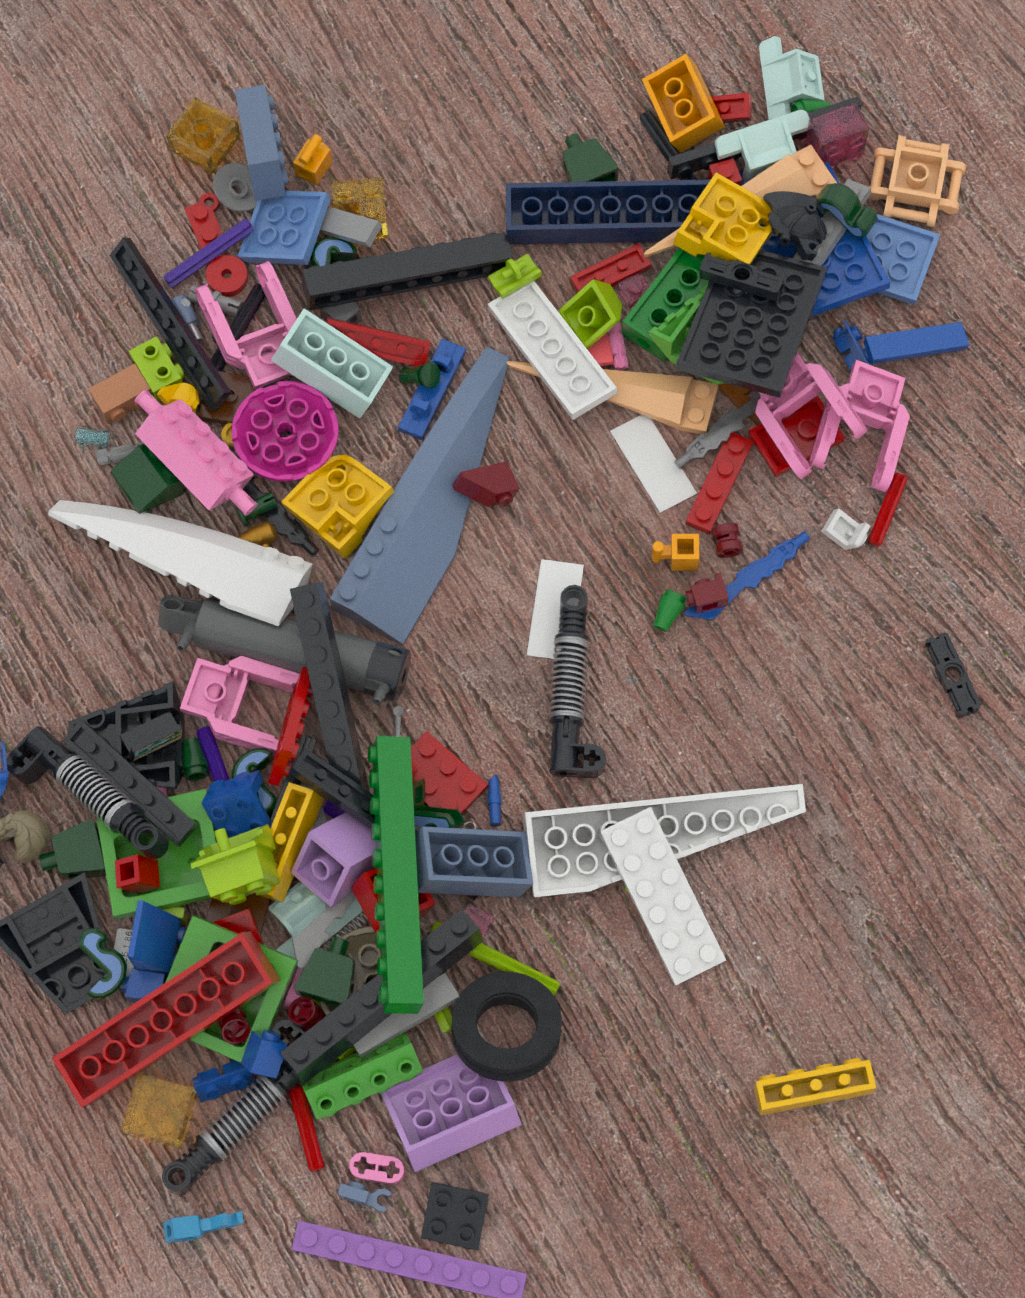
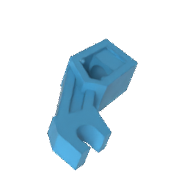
M242 1211L229 1215L222 1213L206 1219H201L199 1215L171 1218L163 1223L166 1243L191 1241L204 1237L203 1233L239 1226L244 1223Z

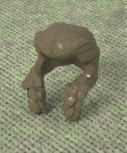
M18 810L0 819V842L14 837L16 849L13 852V858L16 861L29 863L39 857L47 848L51 832L40 816L28 810Z

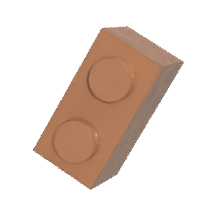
M136 364L89 388L91 397L107 424L122 420L127 413L135 409H142L135 402L136 397L142 391L147 389L152 395L149 385Z

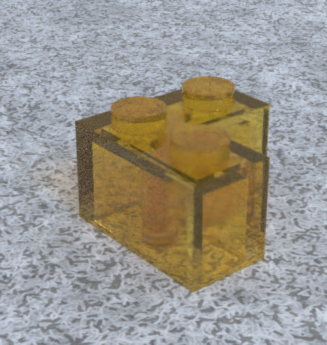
M383 177L331 181L333 208L379 221L382 227L375 239L388 238Z

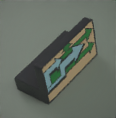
M169 711L121 734L120 740L133 762L181 739L183 727L181 724L177 725Z

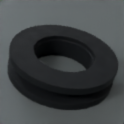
M495 972L476 979L461 992L452 1013V1041L458 1056L469 1069L491 1080L511 1082L529 1078L543 1070L551 1062L560 1043L562 1017L556 998L545 985L525 974ZM498 1005L518 1006L527 1011L534 1019L536 1032L522 1046L510 1049L496 1047L486 1042L479 1034L477 1023L481 1015L491 1007Z

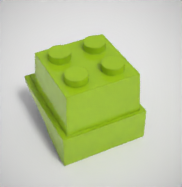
M268 824L228 838L225 828L214 831L217 843L200 850V857L191 863L192 869L197 867L201 870L210 897L221 902L230 903V905L246 901V896L256 893V895L267 894L273 891L272 886L280 884L272 854L273 851H276V847Z

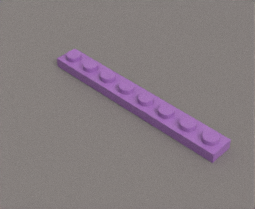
M298 1221L291 1249L303 1254L491 1298H522L527 1274L303 1221Z

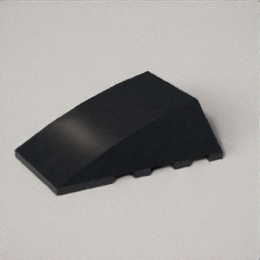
M173 681L164 684V687L157 690L143 692L141 696L129 701L117 702L111 708L99 709L69 721V732L80 720L85 721L155 786L178 788L183 776L182 741L185 740L184 714L180 711L181 704ZM170 711L177 725L181 724L183 727L182 738L132 762L120 740V735ZM69 747V750H70L72 753H76L74 750H72V749Z
M85 872L0 920L1 948L65 1014L93 999L86 993L106 974L79 947V938L82 932L90 928L101 930Z

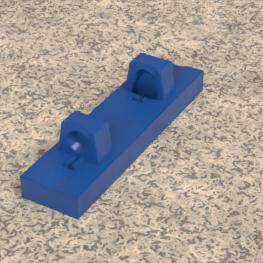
M441 339L430 362L446 369L447 372L440 370V381L435 388L429 389L425 386H418L398 426L399 432L423 441L466 354L465 347Z

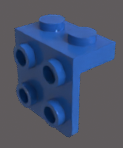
M259 770L249 774L248 772H242L233 779L213 782L202 801V805L215 829L225 828L228 838L266 824L270 828L272 826V821L257 796V792L264 780Z

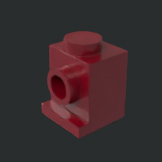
M721 572L715 574V580L701 579L695 582L689 591H685L689 607L694 606L696 614L728 606L729 597Z

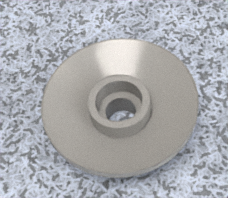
M231 163L221 167L213 180L214 192L219 201L227 208L238 212L254 209L257 201L254 198L248 166Z

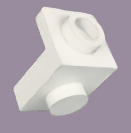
M838 508L833 510L821 532L844 550H849L864 544L868 537L866 533L870 525L866 522L858 524Z

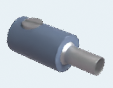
M180 295L173 298L171 301L198 342H202L203 337L197 328L200 325V321L187 296Z

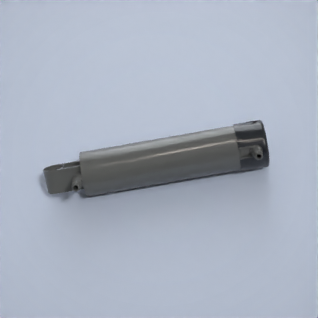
M166 595L160 599L158 625L165 631L182 635L177 645L179 651H184L191 641H194L195 647L235 658L244 656L299 674L302 667L307 668L297 620L285 618L279 626L228 609L220 605V599L212 597L206 598L204 603L176 595ZM334 630L347 688L374 696L373 702L376 705L381 704L384 699L392 702L398 701L407 680L411 662V651L403 647L381 641L375 642Z

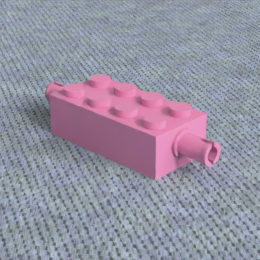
M147 389L136 397L135 402L142 407L148 414V417L135 434L208 510L228 500H231L245 516L249 515L257 507L258 504L243 490L254 474L242 460L235 456L228 445L221 441L211 431L210 427L192 411L188 404L180 399L162 406Z

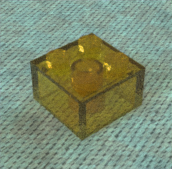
M197 97L193 98L166 135L171 152L211 174L215 172L241 136L237 119Z
M138 1073L121 1130L128 1136L181 1149L197 1097L195 1089Z

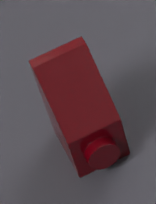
M507 461L460 472L452 485L455 491L486 507L495 505L503 507L510 504L520 489Z

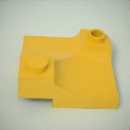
M715 173L692 206L690 214L677 231L673 244L695 257L697 254L706 255L710 252L711 256L730 262L737 260L751 264L764 243L773 234L768 223V213L772 211L768 204L759 196Z
M337 455L330 457L325 465L313 473L307 474L281 503L319 536L329 548L346 559L363 541L362 537L370 522L382 505L394 493L392 486L348 455Z

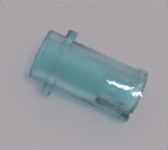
M85 425L82 428L77 427L75 443L80 444L81 447H84L85 444L108 447L110 440L109 430L88 429Z

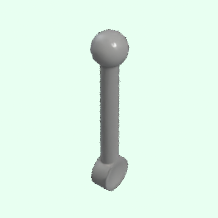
M396 706L393 708L395 736L400 737L401 717L404 715V710L401 706Z

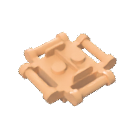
M898 135L896 150L887 148H876L874 150L873 159L875 164L871 185L869 186L871 188V195L868 199L875 201L880 199L886 200L883 213L885 217L927 223L926 226L934 227L938 210H943L947 214L958 213L959 203L957 201L961 179L966 171V164L948 160L950 144L942 143L941 145L908 140L906 136ZM891 161L893 166L889 187L884 188L881 187L885 162ZM945 171L952 174L947 199L940 198ZM894 202L930 209L929 213L893 207Z

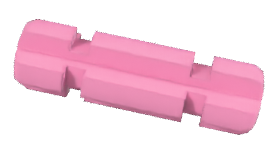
M619 321L608 331L614 369L622 371L628 369V360Z

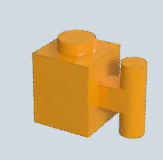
M314 134L311 140L307 139L293 161V167L296 176L317 186L331 165L332 156L331 149L322 142V137Z
M672 534L670 545H663L662 542L656 541L652 548V561L660 563L662 559H671V571H698L699 534Z

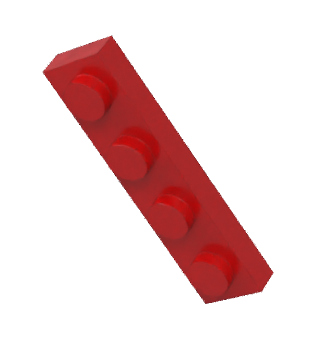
M327 317V324L379 358L417 367L427 362L431 341Z
M731 433L728 441L723 442L686 519L685 525L706 534H711L753 446V440L736 433Z

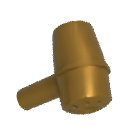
M266 521L258 525L255 524L236 537L263 547H270V543L277 540V533L272 523Z

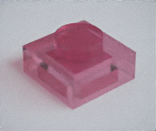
M641 272L619 282L617 288L629 308H632L649 288V285Z
M469 904L465 913L480 928L482 939H484L494 920V916Z

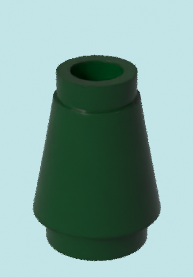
M187 738L183 740L182 773L189 781L206 778L209 765L199 739Z

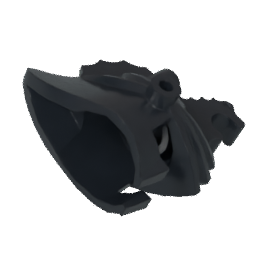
M777 191L765 194L763 199L772 211L768 213V223L776 236L780 237V244L788 246L790 243H794L796 251L802 260L813 261L818 254L814 249L818 244L822 243V240L826 239L825 235H827L826 226L821 219L825 215L821 202L809 195L790 191Z

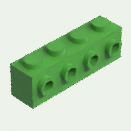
M406 1032L362 1058L356 1053L327 1066L306 1084L302 1085L318 1120L323 1117L333 1116L338 1110L349 1105H357L364 1098L375 1093H383L399 1082L412 1080L423 1070Z

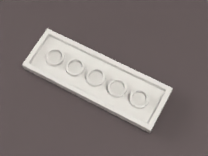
M534 281L503 299L498 297L488 303L489 311L572 420L618 393L617 387Z
M649 807L600 831L599 833L674 986L726 961L652 808Z

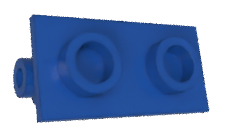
M843 321L846 328L842 329L840 327L833 331V340L841 354L851 350L852 353L843 357L850 372L856 360L872 365L866 349L860 343L863 336L856 325L852 327L849 323Z
M235 1060L222 1065L224 1071L222 1075H219L216 1067L197 1073V1077L192 1078L193 1086L202 1103L207 1100L217 1099L219 1096L235 1090H242L252 1085V1083L255 1084L252 1073Z

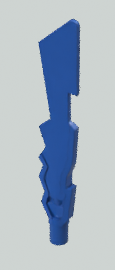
M803 531L794 539H787L768 551L769 555L755 560L737 572L736 580L725 587L729 597L728 604L745 587L756 589L762 578L772 577L773 572L783 568L785 561L794 559L797 549L810 540L808 534ZM692 606L684 611V615L714 620L725 607L696 614L695 608Z

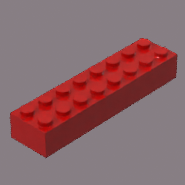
M242 932L52 1057V1060L81 1108L91 1105L281 981L252 932Z

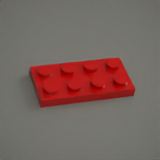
M302 667L288 702L268 783L279 786L282 776L288 777V772L292 765V761L289 759L295 760L298 752L299 743L295 739H300L305 723H303L301 718L306 717L310 705L306 697L310 698L312 695V687L306 667Z

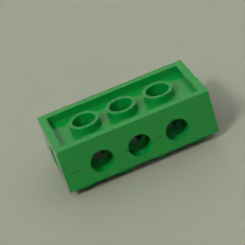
M681 248L677 250L622 321L623 336L664 363L668 358L649 336V331L655 326L658 328L665 322L667 316L672 312L675 314L684 307V303L691 297L695 298L701 293V289L709 283L708 280L700 278V266L704 256L697 254L695 257Z

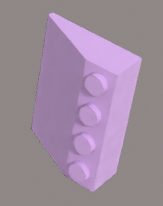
M458 1054L423 1069V1072L417 1074L412 1080L399 1082L381 1093L415 1172L522 1125L515 1104L504 1082L491 1080L475 1073L463 1063Z

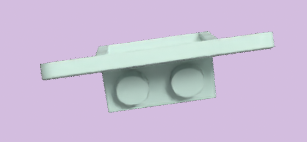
M777 36L760 43L759 52L769 120L791 113L790 104L798 99L825 101L818 56L799 49L783 54L781 38Z
M797 110L717 137L715 148L718 160L741 153L745 161L742 177L744 182L747 183L788 154L792 155L797 152L792 136L811 130L812 124L808 113L804 110Z
M301 881L287 892L283 903L275 901L268 907L272 915L292 936L276 950L295 958L292 939L326 910L325 902ZM356 896L341 919L335 918L325 930V933L329 934V936L323 943L363 911Z

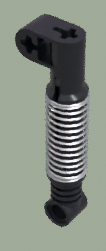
M569 585L564 588L560 596V623L558 634L554 638L555 648L553 650L555 654L553 657L555 659L552 661L555 664L552 667L555 670L552 672L554 677L551 679L554 682L551 684L553 695L550 697L552 699L550 702L552 705L550 710L552 712L549 714V723L552 725L550 774L560 777L597 778L602 775L606 767V754L604 750L593 744H579L580 728L584 725L585 720L584 698L586 697L585 686L587 684L585 681L587 679L586 669L588 666L586 663L588 662L589 638L585 632L588 603L587 593L578 585ZM571 598H577L581 603L577 606H570L567 601ZM578 754H584L583 768H577ZM590 757L595 758V766L589 765Z
M44 727L32 729L7 757V770L24 784L35 783L49 769L61 787H64L81 805H84L89 812L101 820L109 830L122 834L124 838L149 859L161 858L167 852L169 847L168 838L139 813V808L135 802L130 800L112 782H109V779L92 767L88 761L83 760L82 756L72 753ZM34 755L35 758L31 761L29 758ZM153 838V841L147 845L148 841Z
M287 1019L277 1022L272 1031L280 1035L279 1038L283 1040L281 1034L284 1032L286 1034L291 1033L293 1041L305 1033L292 1020ZM287 1039L283 1040L286 1045H290ZM284 1060L282 1061L277 1078L259 1076V1079H256L257 1085L252 1083L253 1088L251 1090L247 1088V1094L242 1092L244 1096L242 1099L237 1097L238 1103L232 1101L234 1106L232 1108L228 1106L229 1111H223V1117L218 1115L220 1120H213V1126L208 1124L213 1133L203 1129L196 1136L195 1143L193 1144L195 1148L193 1150L189 1148V1154H182L184 1157L182 1160L178 1158L175 1162H171L164 1168L162 1182L168 1191L175 1195H184L189 1192L193 1184L199 1179L197 1175L202 1176L204 1174L202 1170L205 1169L207 1171L209 1169L208 1164L213 1166L215 1163H221L224 1158H227L225 1152L231 1154L230 1148L236 1149L235 1144L241 1145L240 1139L246 1140L245 1134L251 1135L249 1130L256 1131L255 1125L260 1127L259 1121L265 1122L264 1116L269 1118V1111L275 1113L274 1107L280 1108L279 1103L284 1104L290 1097V1092L300 1081L286 1066ZM176 1172L185 1173V1180L180 1185L171 1184V1177Z

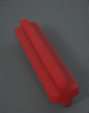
M901 473L894 474L869 535V544L876 547L882 545L908 478L906 475Z
M302 1086L295 1087L290 1092V1098L308 1168L311 1172L319 1171L324 1168V1162L307 1096Z

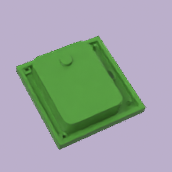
M206 789L168 797L199 826L181 847L168 838L169 847L167 852L161 858L155 859L158 860L160 888L136 894L116 888L115 860L137 854L145 855L136 849L122 834L112 832L101 820L97 819L112 913L115 920L135 916L138 900L145 901L163 910L212 899L201 870L197 867L191 868V863L200 857V850L217 843L214 825L202 805V801L207 793ZM153 838L148 841L147 845L153 841Z
M192 916L166 982L239 934L199 916ZM261 943L258 944L281 981L241 1006L246 1013L250 1027L248 1038L239 1044H229L223 1039L217 1022L191 1039V1041L240 1063L251 1032L262 1033L264 1029L271 1030L299 961Z

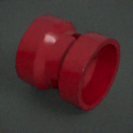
M723 523L712 529L713 539L717 541L715 546L717 557L730 558L743 552L742 542L738 540L740 534L738 524Z
M308 997L295 999L289 1007L288 1014L290 1019L305 1032L326 1017L323 1009Z
M242 1007L218 1021L221 1035L229 1044L242 1043L250 1034L249 1023Z

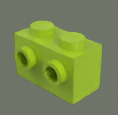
M157 336L129 350L133 364H136L149 385L153 397L158 402L161 400L157 393L162 387L183 383L182 379L185 378L181 367L178 363L173 365L170 360L173 355L166 343L161 344Z

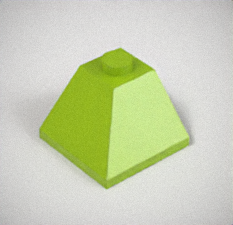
M593 279L561 307L558 312L586 349H589L620 321L622 303L611 284Z

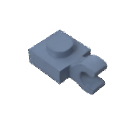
M349 1181L348 1185L341 1183L338 1191L340 1199L372 1207L381 1213L387 1211V1207L378 1204V1198L381 1196L391 1198L392 1194L389 1190L378 1189L374 1193H369L365 1191L366 1186L353 1181Z

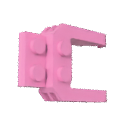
M269 261L255 266V269L278 324L242 336L237 341H235L218 301H214L208 284L195 288L198 303L225 362L239 369L246 370L254 390L292 376V374L271 361V358L297 318Z
M797 352L781 397L778 398L759 392L761 397L757 402L755 413L792 470L800 479H803L813 470L781 422L782 418L790 416L822 391L837 415L852 430L853 437L856 440L868 432V430L829 371L819 364H806Z
M856 360L853 363L848 383L839 388L865 425L885 430L871 487L886 492L894 476L910 418L905 406L899 402L906 378ZM828 400L825 404L809 460L810 465L820 469H824L826 466L824 462L830 446L835 441L841 420Z
M239 656L224 666L197 658L180 706V711L207 719V723L217 740L250 750L265 748L275 756L279 741L275 739V736L235 723L248 689L249 680L292 693L299 673L244 656Z

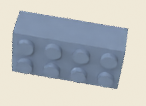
M265 85L237 89L235 94L255 201L285 196L284 185L289 184L286 168L281 169V167L286 166L283 150H277V148L282 147L279 131L274 132V129L279 128L276 112H270L275 110L273 95H267Z
M421 827L415 834L418 893L520 897L533 885L526 832Z

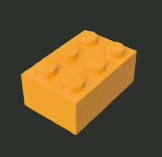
M687 54L642 79L670 143L680 153L725 128L696 63Z

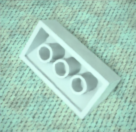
M306 309L302 310L271 358L272 362L307 385L315 388L359 419L370 406L393 366Z

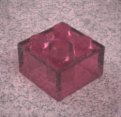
M857 103L813 118L808 122L804 146L812 145L823 163L829 162L832 168L840 162L848 159L852 161L864 154L869 126Z

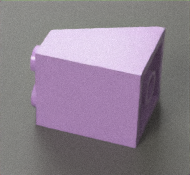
M345 812L309 831L291 873L332 908L352 891L351 886L363 873L377 868L372 865L373 850H376V841L371 839V829Z

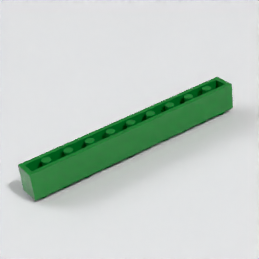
M377 736L373 746L368 748V762L373 765V772L371 771L369 774V788L374 789V797H371L370 813L375 814V823L371 827V839L376 841V850H373L372 865L377 867V876L374 877L373 890L374 894H378L379 903L375 904V920L379 921L380 930L376 932V947L381 948V958L377 960V974L382 975V985H379L378 1001L383 1003V1013L418 1014L424 1004L410 737Z

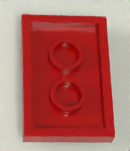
M818 395L790 416L784 417L781 420L807 461L810 460L825 408ZM763 424L749 430L748 435L750 439L753 440L754 445L774 477L792 469ZM839 427L835 441L830 446V449L845 440V436Z
M426 731L411 747L412 782L419 779L425 780L424 804L426 806L458 809L463 815L488 788V784L429 732Z

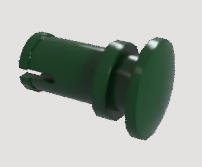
M427 362L424 365H419L417 368L404 367L400 372L407 374H399V380L405 385L418 384L419 386L432 389L440 381V370L433 362Z
M271 492L253 500L258 505L247 516L235 505L237 516L245 527L248 526L247 520L253 519L254 521L257 519L256 516L278 507Z

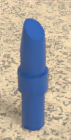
M497 774L489 779L488 806L491 826L501 825L500 806L502 802Z

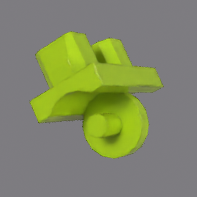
M526 254L516 261L511 258L507 260L506 266L489 275L488 280L503 299L532 281L536 283V279L542 276V272L534 264L531 257Z

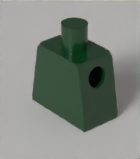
M572 134L565 139L568 149L562 152V164L568 182L618 181L619 168L597 139L592 138L582 142L578 134Z
M89 819L51 837L54 851L39 856L43 871L58 867L59 873L64 880H72L84 872L86 878L106 876L99 830L94 819Z
M333 937L329 951L320 948L314 949L295 984L294 990L296 995L308 997L338 1007L351 997L356 964L354 959L345 956L349 945L347 940Z

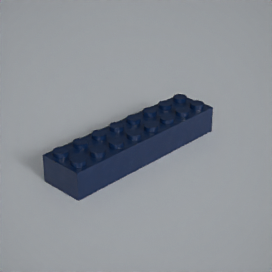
M710 180L506 183V236L509 245L660 242L681 227L690 214L692 206Z

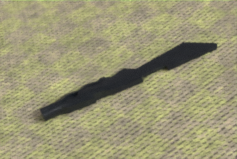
M254 476L243 488L253 500L268 494L263 493L253 483L256 479ZM275 499L278 507L261 515L268 518V521L275 526L279 535L288 537L291 544L300 546L312 557L319 552V548L311 542L308 533L298 521L288 517L283 506Z

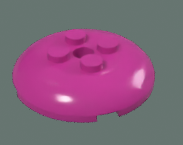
M280 381L275 385L266 388L260 387L252 392L237 409L232 423V440L240 460L253 473L273 481L299 480L325 465L336 448L339 436L337 416L329 400L315 388L294 381ZM285 431L293 433V435L288 437H280L281 433Z

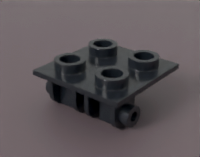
M431 1182L421 1238L479 1250L489 1194Z

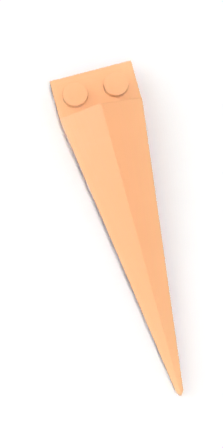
M809 145L792 155L788 154L741 187L754 193L761 199H763L765 194L777 191L796 192L816 198L824 186L837 182L812 145ZM679 229L646 250L644 257H649L675 247L676 245L673 242Z
M506 362L509 368L540 377L530 363ZM603 369L617 387L618 392L606 401L647 416L680 431L695 434L703 433L704 435L708 432L719 390L718 384L694 380L692 377Z

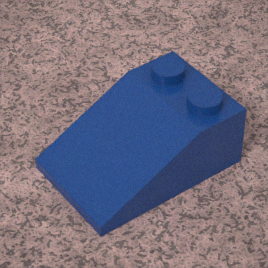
M138 900L127 957L137 970L161 973L168 977L179 946L186 933V927H183L179 917L145 901Z

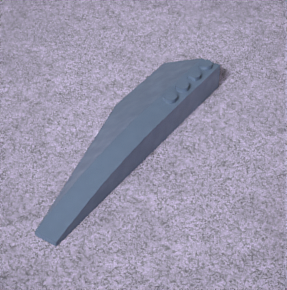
M487 346L479 356L420 446L394 489V493L388 499L330 597L333 611L402 646L405 644L456 555L471 498L455 491L452 485L460 472L480 468L494 412L497 408L499 394L502 390L508 368L506 362L510 361V357Z

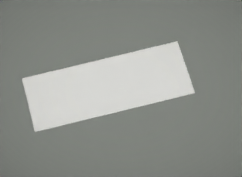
M640 415L610 431L660 513L697 494L684 471L676 466L674 462L676 458L651 418Z
M541 559L527 649L528 656L555 659L553 657L555 654L553 649L555 648L554 638L558 634L560 623L561 592L569 585L581 586L584 565ZM571 598L567 603L570 606H577L579 599Z

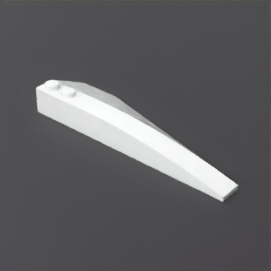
M59 500L48 512L49 516L74 529L83 528L87 530V536L95 540L103 538L109 541V547L116 551L124 549L130 552V558L164 576L170 574L176 576L177 582L185 587L193 585L200 589L199 594L207 598L212 597V595L219 598L220 605L279 626L294 608L290 589L308 585L312 563L304 561L301 557L289 556L280 553L275 548L263 547L188 522L145 512L139 514L137 511L65 500Z
M803 784L525 812L522 814L530 857L533 897L588 892L622 880L599 832L649 807L652 808L676 859L806 812Z

